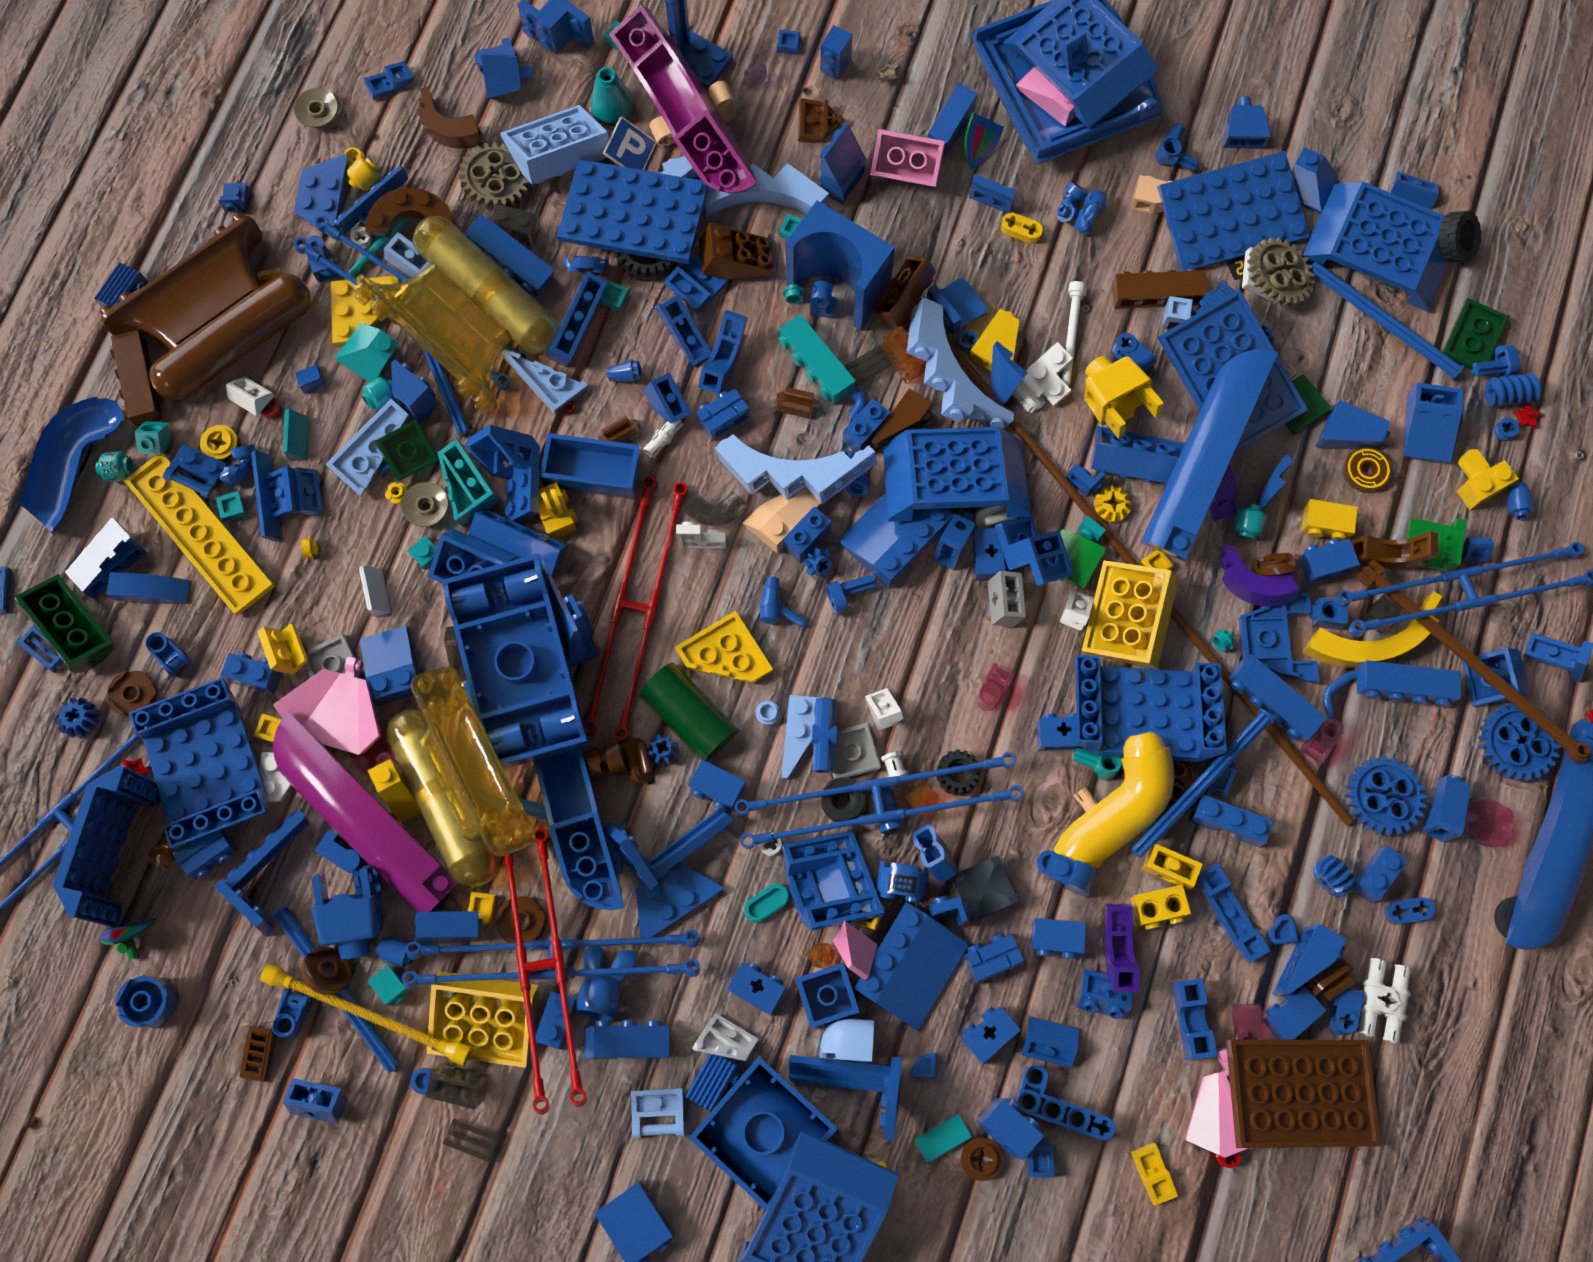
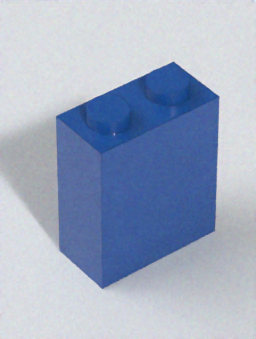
M641 1181L594 1213L624 1262H647L650 1259L648 1256L650 1252L655 1249L661 1252L672 1244L670 1238L673 1237L674 1233Z

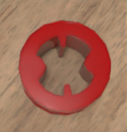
M273 397L261 413L266 419L274 420L281 415L282 406ZM272 405L274 410L269 412L267 406Z
M1241 1152L1233 1154L1234 1160H1229V1164L1226 1163V1158L1215 1154L1217 1162L1226 1168H1234L1241 1162Z

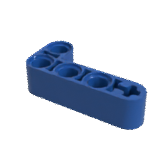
M1031 1065L1024 1069L1015 1096V1103L1021 1108L1020 1112L1095 1139L1107 1140L1113 1136L1115 1125L1107 1116L1044 1095L1048 1081V1073L1044 1067ZM1033 1069L1038 1070L1041 1074V1080L1038 1084H1033L1029 1080V1073ZM1025 1094L1031 1095L1034 1100V1104L1030 1109H1025L1022 1106L1021 1099ZM1050 1103H1054L1058 1107V1114L1054 1118H1050L1046 1113V1107ZM1076 1111L1083 1118L1081 1125L1077 1127L1071 1123V1115ZM1090 1122L1102 1124L1103 1122V1126L1107 1127L1106 1132L1100 1133L1099 1129L1089 1127Z

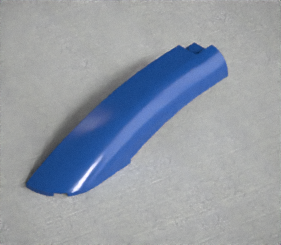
M1270 350L1246 351L1231 358L1219 370L1140 543L1182 561L1186 560L1278 355L1277 352Z
M1580 719L1571 727L1569 736L1576 742L1587 744L1591 749V756L1585 762L1576 764L1568 758L1567 751L1565 750L1548 810L1530 856L1526 859L1518 897L1505 945L1524 950L1536 949L1551 943L1559 936L1573 907L1593 853V724L1583 719ZM1578 748L1579 753L1584 755V751Z
M578 748L534 761L549 823L548 826L561 873L567 887L580 901L591 907L602 910L625 908L584 748Z

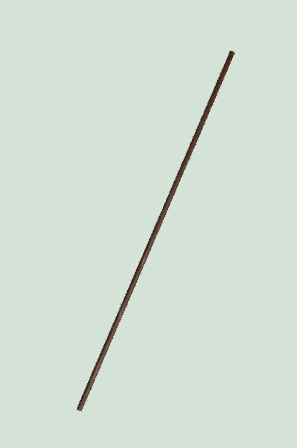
M946 336L951 351L960 367L984 395L1002 406L994 397L988 384ZM1014 416V421L1009 424L1081 511L1106 530L1103 537L1126 564L1140 566ZM1173 605L1170 617L1209 663L1221 664L1223 680L1256 718L1259 715V709L1250 703V698L1246 694H1241L1232 688V683L1227 679L1231 674ZM1268 724L1265 730L1344 824L1348 826L1355 821L1274 724Z

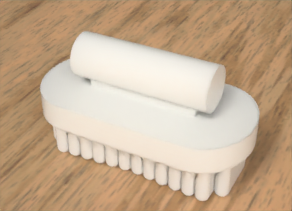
M1027 374L1012 395L1030 413L1042 408L1045 404L1043 397L1045 391Z
M1005 506L979 507L974 511V520L980 529L995 528V525L1018 518H1007Z

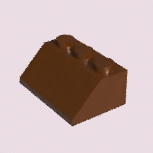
M906 255L870 313L890 328L900 329L909 319L908 315L921 300L922 293L933 282L936 270L930 260L926 257Z

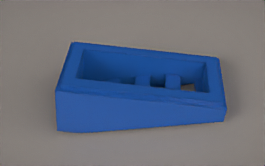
M1085 30L1064 42L1061 61L1068 70L1075 68L1088 59L1087 33Z

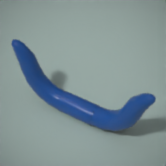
M1357 670L1344 673L1326 687L1322 703L1329 722L1334 718V708L1331 701L1333 694L1352 679H1357Z

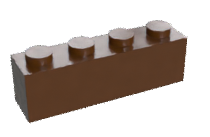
M1166 270L1164 272L1144 271L1142 273L1121 272L1116 274L1112 282L1114 309L1165 307L1170 296L1191 299L1192 306L1200 305V300L1208 293L1206 270Z
M138 329L111 336L112 346H110V352L116 361L114 372L120 380L121 386H118V391L125 404L122 407L126 420H130L136 427L141 426L145 421L155 422L163 420L158 393L153 388L149 377L152 365L145 337Z

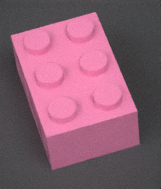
M878 129L870 175L937 187L945 141Z

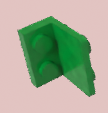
M1412 518L1409 521L1407 539L1430 531L1438 533V556L1428 559V564L1422 567L1451 572L1461 564L1467 520L1457 518L1450 525Z

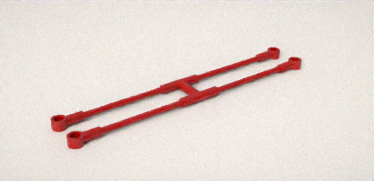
M646 476L642 480L641 507L623 580L619 585L610 621L612 624L593 701L589 706L588 714L584 721L585 726L588 724L593 725V729L587 731L588 736L593 735L597 729L595 721L599 708L598 701L616 628L620 623L623 609L646 613L643 625L644 632L625 710L622 711L619 727L614 731V736L618 742H625L629 738L628 726L632 714L630 710L649 632L652 630L661 593L660 586L673 532L683 498L688 494V488L685 483L678 482L674 485L675 496L671 509L672 516L649 603L644 604L625 600L646 507L649 506L652 491L656 489V481L652 476ZM648 481L653 482V485L650 487L645 484ZM682 487L685 490L684 492L679 493L677 492V489ZM620 731L626 732L623 738L617 737V734Z
M539 828L534 831L533 838L537 844L539 860L542 862L553 939L551 941L553 958L532 962L527 961L513 871V849L515 847L513 837L503 835L499 839V845L503 851L504 864L507 867L517 942L515 950L520 988L524 996L532 1057L535 1096L533 1108L537 1114L543 1115L549 1111L550 1104L545 1096L544 1082L540 1074L530 999V972L555 968L556 981L560 988L571 1065L570 1080L572 1092L570 1099L575 1107H582L587 1102V1096L583 1090L581 1074L577 1067L566 991L567 978L562 943L558 936L548 867L549 854L547 843L549 836L545 829ZM540 835L545 836L543 839H537ZM506 841L511 842V843H510L509 845H507V846H504V845H503V843L506 842ZM578 1094L583 1095V1099H582V1100H580V1101H575V1100H574V1097H575L576 1095H578ZM539 1102L546 1103L542 1109H538L537 1104Z

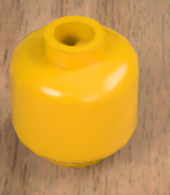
M368 157L366 159L358 158L347 170V174L350 177L348 182L357 191L360 188L364 191H369L380 180L379 172L381 170Z

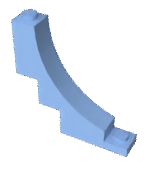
M788 163L774 178L755 164H752L750 167L758 184L748 190L737 193L722 192L709 186L702 214L708 217L727 207L750 202L785 205L807 214L816 200L829 207V193Z
M735 435L723 439L715 447L718 459L751 495L771 482L786 500L803 487H806L821 504H824L877 464L875 451L870 446L856 452L851 459L842 451L831 456L811 460H786L771 457L748 447Z

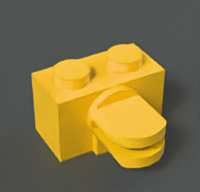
M1471 449L1459 459L1458 464L1469 479L1456 492L1469 510L1506 490L1519 478L1506 460L1491 467L1479 450Z
M557 482L539 489L538 513L548 536L553 539L576 531L574 523L578 521L573 508L568 510L565 504L569 501L565 489H559Z

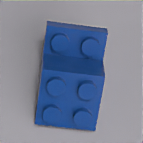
M521 0L517 4L523 32L529 38L536 39L544 49L551 50L557 54L572 38L578 44H583L588 48L595 43L590 16L569 1L549 0L540 11L525 0Z
M1032 515L995 525L1009 570L1030 565L1037 586L1074 575L1060 530L1038 535Z

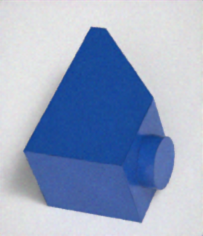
M670 373L651 381L643 389L653 410L672 424L692 414Z

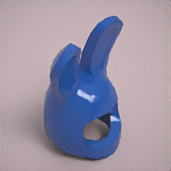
M589 946L585 950L583 955L584 968L602 969L604 950L601 946ZM632 950L621 951L615 958L611 968L634 967L637 961L636 953ZM628 974L586 976L578 993L576 1001L577 1012L595 1022L612 1021L618 1014L621 1001V984Z

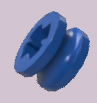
M964 330L959 334L957 345L962 352L970 353L972 347L979 339L976 332ZM964 338L972 340L971 345H969L967 342L963 343Z
M1512 418L1502 419L1494 428V434L1502 441L1511 440L1519 431L1518 423ZM1505 426L1510 428L1508 433L1503 431Z

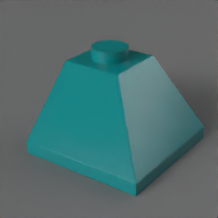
M360 323L337 354L335 360L370 383L382 375L399 352L400 342L381 329Z

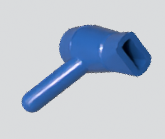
M768 577L765 581L760 603V621L766 624H774L779 622L780 615L796 625L802 628L806 627L807 620L781 604L779 578Z

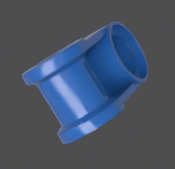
M1123 333L1117 338L1112 349L1116 359L1119 360L1128 356L1144 372L1156 363L1154 354L1145 348L1134 335Z
M154 632L146 638L145 645L147 650L173 678L177 676L176 672L184 665L193 662L180 647L164 634ZM164 640L163 647L156 650L158 642Z
M1349 987L1331 1000L1332 1005L1328 1025L1334 1034L1345 1035L1354 1032L1358 1028L1361 1008L1364 1002L1363 990Z
M286 988L281 996L279 1008L272 1023L275 1035L286 1039L298 1036L312 1005L313 997L294 992L292 988ZM290 1020L292 1027L290 1031L284 1033L282 1026L284 1022Z

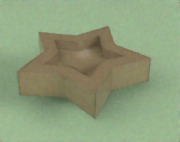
M887 63L883 69L876 71L877 77H880L882 83L887 80L896 79V74L901 70L900 64L891 66Z

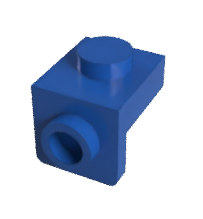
M1041 1139L1027 1156V1177H1055V1145H1049L1048 1140Z

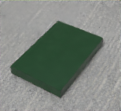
M1467 298L1463 303L1442 352L1462 366L1464 364V367L1469 370L1473 369V363L1490 361L1510 316Z

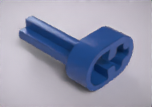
M1511 344L1498 346L1494 351L1495 361L1473 363L1471 373L1475 374L1476 377L1500 374L1501 376L1517 375L1521 369V363L1515 346Z
M867 575L841 584L838 581L826 584L827 596L834 614L838 615L848 612L845 597L876 588L874 577Z

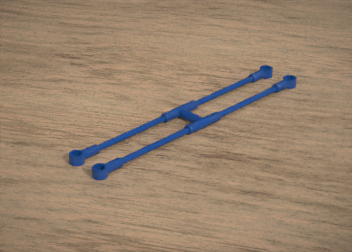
M318 216L315 219L318 231L327 232L336 239L342 240L414 291L402 307L389 299L383 298L324 258L322 253L308 244L306 238L300 237L295 240L294 245L298 253H306L314 260L322 262L381 302L385 308L411 326L419 328L481 370L482 374L496 383L498 389L507 390L509 388L510 379L507 375L498 374L488 366H483L427 328L419 319L409 313L422 297L450 313L500 347L502 351H513L529 361V355L526 352H519L507 343H502L440 301L441 299L411 278L405 277L344 236L342 231L329 223L327 217ZM501 380H505V381H506L505 384H500L499 382H500Z
M1573 542L1569 547L1556 549L1550 553L1483 567L1475 566L1442 573L1440 576L1388 587L1355 592L1342 590L1336 596L1335 601L1340 607H1347L1350 602L1364 600L1369 596L1459 580L1468 600L1455 602L1454 605L1383 620L1375 619L1365 622L1354 620L1349 626V632L1351 635L1359 637L1365 631L1378 629L1384 625L1454 610L1463 611L1495 604L1497 601L1566 586L1585 585L1591 587L1593 586V570H1588L1581 576L1568 578L1566 581L1478 597L1469 577L1481 575L1483 572L1550 558L1558 559L1569 556L1576 559L1584 552V546L1579 542Z
M134 734L73 792H69L37 822V825L0 859V868L41 829L44 830L56 818L71 833L74 821L64 810L77 799V796L86 788L88 783L94 781L140 737ZM151 764L146 767L150 771L152 770ZM68 838L51 857L0 903V912L64 853Z
M1007 752L1002 757L987 759L980 763L901 777L890 776L853 783L850 786L771 800L761 799L747 802L741 799L736 802L735 810L738 815L745 816L749 811L765 809L767 806L851 791L856 793L872 790L876 813L860 816L858 819L773 834L772 832L757 835L745 833L741 836L740 842L743 848L752 849L757 844L773 842L775 839L859 824L863 826L902 819L905 816L971 804L1004 800L1018 802L1022 799L1024 791L1022 787L1014 785L1009 790L994 792L987 796L886 812L882 788L895 786L902 782L981 768L991 769L1003 766L1006 769H1010L1016 763V756L1011 752ZM1010 757L1013 763L1007 764L1004 759ZM1013 790H1018L1020 792V796L1014 797L1011 792ZM745 804L747 806L746 810L739 811V805ZM750 837L752 843L750 845L744 844L745 838Z
M688 930L685 934L667 935V937L578 941L576 939H561L562 949L667 943V945L685 944L689 948H694L700 942L699 933L696 930ZM534 940L530 943H523L526 949H531V951L548 950V958H553L552 940ZM414 941L406 946V952L409 959L416 960L422 955H439L445 952L515 950L517 943L440 946L420 945V943ZM689 959L685 963L667 964V966L584 970L565 968L566 978L667 972V974L685 973L689 977H696L700 973V963L696 959ZM555 968L530 972V980L556 979ZM407 971L402 976L403 985L409 990L416 988L418 985H430L437 982L519 979L518 972L437 976L436 974L417 975L414 971Z

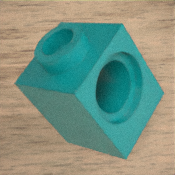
M145 421L135 430L138 453L161 455L171 445L168 423Z
M390 965L385 966L368 980L370 986L387 1006H392L393 1004L398 1006L407 999L406 994L411 991L404 987L402 977Z

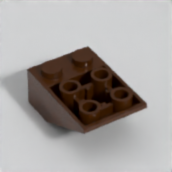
M709 223L699 239L703 275L719 279H733L774 274L770 238Z

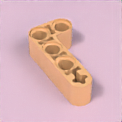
M718 81L712 84L709 88V96L724 121L728 123L736 116L735 100L725 81ZM662 116L650 122L649 127L658 146L665 147L676 143Z

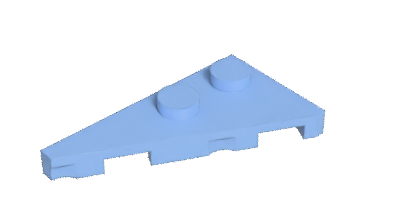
M503 350L501 352V356L553 413H556L588 387V384L584 381L580 383L567 377V374L556 372L544 364L536 361L533 363L521 358L520 354L513 351Z
M789 696L781 779H788L803 753H805L812 742V726L815 722V700L818 697Z

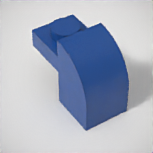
M1053 852L1044 877L1065 885L1064 889L1087 898L1090 896L1098 871L1084 862L1074 861Z

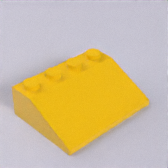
M1104 560L1082 652L1136 666L1158 669L1179 577L1171 570Z
M440 971L437 976L463 975V974H456V973H449V972H441V971ZM479 980L431 984L428 1036H433L440 1039V1041L461 1042L472 1047L468 1060L526 1068L530 1052V1042L524 996L520 988V982ZM530 984V999L533 1021L535 1022L539 985ZM427 1045L426 1054L445 1056L443 1053L438 1052L437 1048L434 1049V1047L432 1048Z

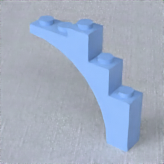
M923 297L912 309L906 353L926 361L924 384L944 392L941 415L958 422H962L968 417L989 427L1006 428L1014 421V413L995 403L970 381L960 368L946 338L943 323V306Z

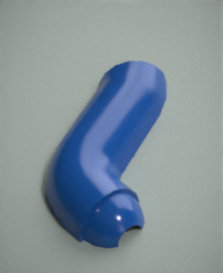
M96 396L72 404L53 416L39 437L23 496L19 504L45 525L52 534L61 525L70 507L85 449L93 443L109 439L110 435L117 432L122 425V411L114 400L107 398L98 399Z

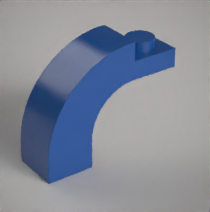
M729 310L724 312L715 347L701 370L698 383L699 388L718 395L722 392L738 360L745 338L744 331L748 317Z

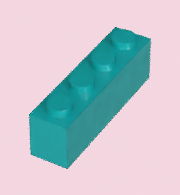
M801 314L778 329V342L784 350L788 349L792 354L791 357L798 367L802 366L806 371L807 379L812 384L815 382L820 388L821 396L826 401L829 399L834 405L855 389V379Z

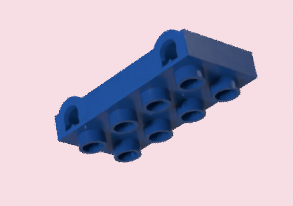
M538 554L442 580L445 601L452 619L479 727L480 740L489 769L497 772L589 746L590 742L548 583Z

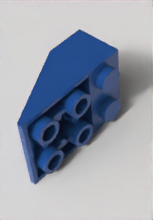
M846 122L841 129L835 131L830 145H826L820 153L821 165L819 168L821 170L819 178L821 182L820 187L829 193V197L841 204L845 202L866 172L867 159L849 124Z
M1418 382L1407 394L1403 457L1451 463L1463 409L1464 389Z

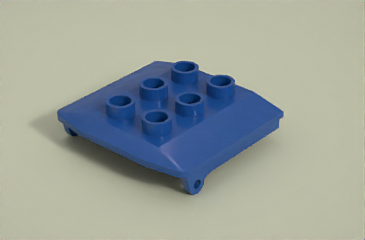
M1054 0L977 28L975 33L972 34V40L985 71L1021 140L1038 165L1156 120L1163 112V105L1153 77L1090 129L1077 117L1065 127L1015 88L1016 84L1034 66L1023 55L1017 59L1003 45V42ZM1098 0L1123 23L1120 16L1107 0Z

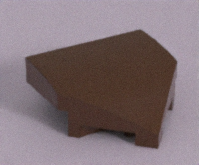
M801 98L799 102L798 141L820 143L838 128L845 119L833 111L828 105L829 101L827 99L822 102Z

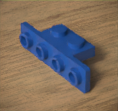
M399 165L396 169L391 170L380 183L375 184L366 195L359 198L352 207L339 215L338 219L335 220V224L343 232V235L359 222L365 226L368 214L378 199L388 192L398 189L408 180L405 169Z
M255 450L251 452L261 537L278 542L282 540L279 519L295 512L288 513L283 468L273 472L271 455Z

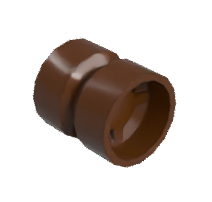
M617 741L604 744L601 750L595 747L584 751L594 781L606 778L609 772L615 775L627 771Z

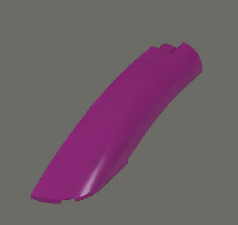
M640 5L609 35L646 88L673 135L674 141L698 176L710 187L727 193L742 192L758 184V181L709 94L665 28L660 26L649 8Z
M290 712L283 717L277 727L273 741L274 758L281 774L416 912H431L460 882Z

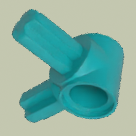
M1077 748L1073 755L1074 762L1093 768V773H1096L1104 781L1114 779L1122 765V757L1097 756L1081 748ZM1104 763L1110 764L1113 770L1105 768Z

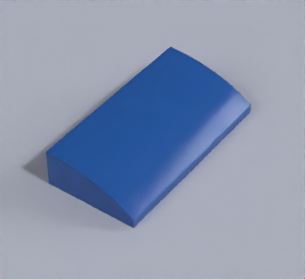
M542 560L564 648L571 664L588 657L589 654L546 563Z

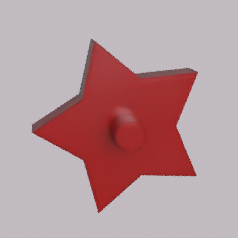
M1529 403L1522 410H1515L1513 412L1519 419V427L1528 425L1534 429L1537 427L1536 418L1542 413L1533 410Z
M142 757L135 761L123 759L125 767L143 776L150 774L151 771L143 766Z

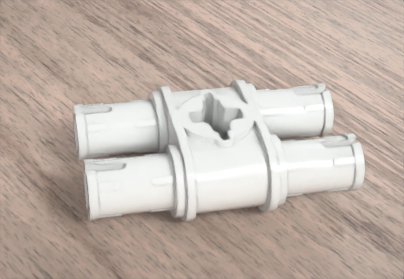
M1370 958L1368 979L1363 982L1364 1002L1361 1008L1362 1014L1358 1034L1375 1037L1377 1016L1382 1014L1387 1018L1382 1040L1400 1044L1402 1022H1405L1407 1019L1408 998L1411 997L1408 985L1412 968L1395 965L1392 986L1387 987L1383 984L1387 961ZM1378 997H1384L1385 1000H1388V1002H1391L1392 1004L1386 1005V1003L1381 999H1378Z

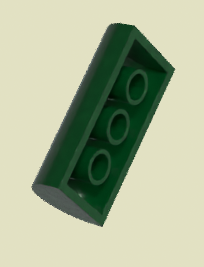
M59 574L14 596L15 601L71 672L81 673L88 671L103 662L111 653L113 642Z
M674 662L665 665L646 682L639 693L643 701L700 760L708 762L740 732Z

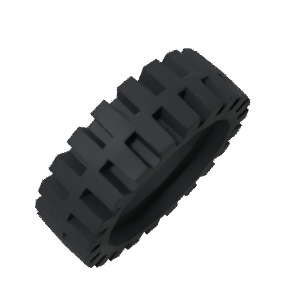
M615 251L619 266L621 265L624 272L628 271L631 277L637 276V280L641 281L642 278H646V281H651V278H655L656 281L660 279L661 275L666 277L668 272H672L675 269V265L678 264V262L662 260L651 265L639 264L632 260L627 253Z

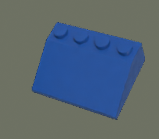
M885 492L837 543L890 588L945 531L954 514L947 508L913 509L912 521L888 522Z
M906 902L875 953L869 977L866 980L860 978L853 991L918 1031L969 944L933 918Z

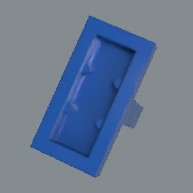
M1532 633L1523 657L1573 672L1571 680L1581 682L1593 649V643L1584 641L1581 648Z

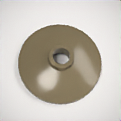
M322 88L306 90L298 96L294 104V114L297 120L302 125L310 128H319L329 124L338 112V103L335 96Z
M418 483L409 488L404 494L401 502L402 513L407 521L415 526H433L440 522L447 513V495L441 487L434 483ZM425 505H430V509L426 511L423 510V507Z

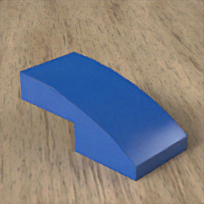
M405 61L384 66V73L364 78V85L371 98L376 100L405 87L414 80V77Z

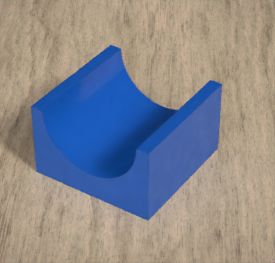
M816 200L786 241V286L791 284L799 285L804 280L815 276H832L844 281L856 294L853 326L861 331L873 315L870 313L892 279L895 246Z
M758 1057L692 1133L689 1139L766 1210L790 1163L791 1151L801 1131L803 1130L828 1141L838 1128L762 1058Z

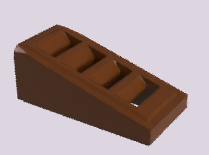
M249 1026L239 1077L261 1082L266 1081L278 1037L272 1029ZM257 1036L267 1037L266 1042L257 1041ZM260 1046L265 1047L264 1052L254 1051V1047ZM252 1056L263 1058L262 1063L251 1061ZM249 1066L261 1068L260 1073L248 1071Z

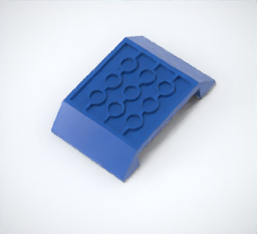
M1054 0L1003 42V45L1017 59L1023 55L1074 105V115L1088 129L1158 73V68L1143 42L1098 0ZM1085 30L1087 33L1088 59L1075 68L1068 70L1061 61L1064 42Z
M1363 181L1334 184L1302 258L1308 257L1307 261L1312 263L1318 262L1321 265L1328 258L1410 293L1406 303L1428 311L1449 263L1440 252L1438 239L1439 229L1445 215Z
M1001 427L906 430L883 445L888 522L912 521L913 509L1005 506L1007 518L1030 517L1031 515L1021 441Z
M1075 655L1076 733L1078 745L1097 756L1124 758L1123 748L1126 740L1130 736L1151 731L1163 739L1166 747H1170L1173 761L1198 762L1227 752L1221 664L1197 662L1191 672L1100 666V656Z
M223 677L129 712L135 735L144 741L166 813L168 824L163 825L170 849L267 813V793L239 704Z
M119 765L86 785L53 883V887L69 917L114 928L122 916L121 907L123 903L105 899L104 897L111 888L110 879L113 870L119 864V852L127 839L126 831L128 824L135 815L134 806L139 804L154 808L155 803L160 799L155 781L125 766Z
M802 1130L791 1151L790 1163L751 1241H746L736 1262H862L888 1212L899 1174Z

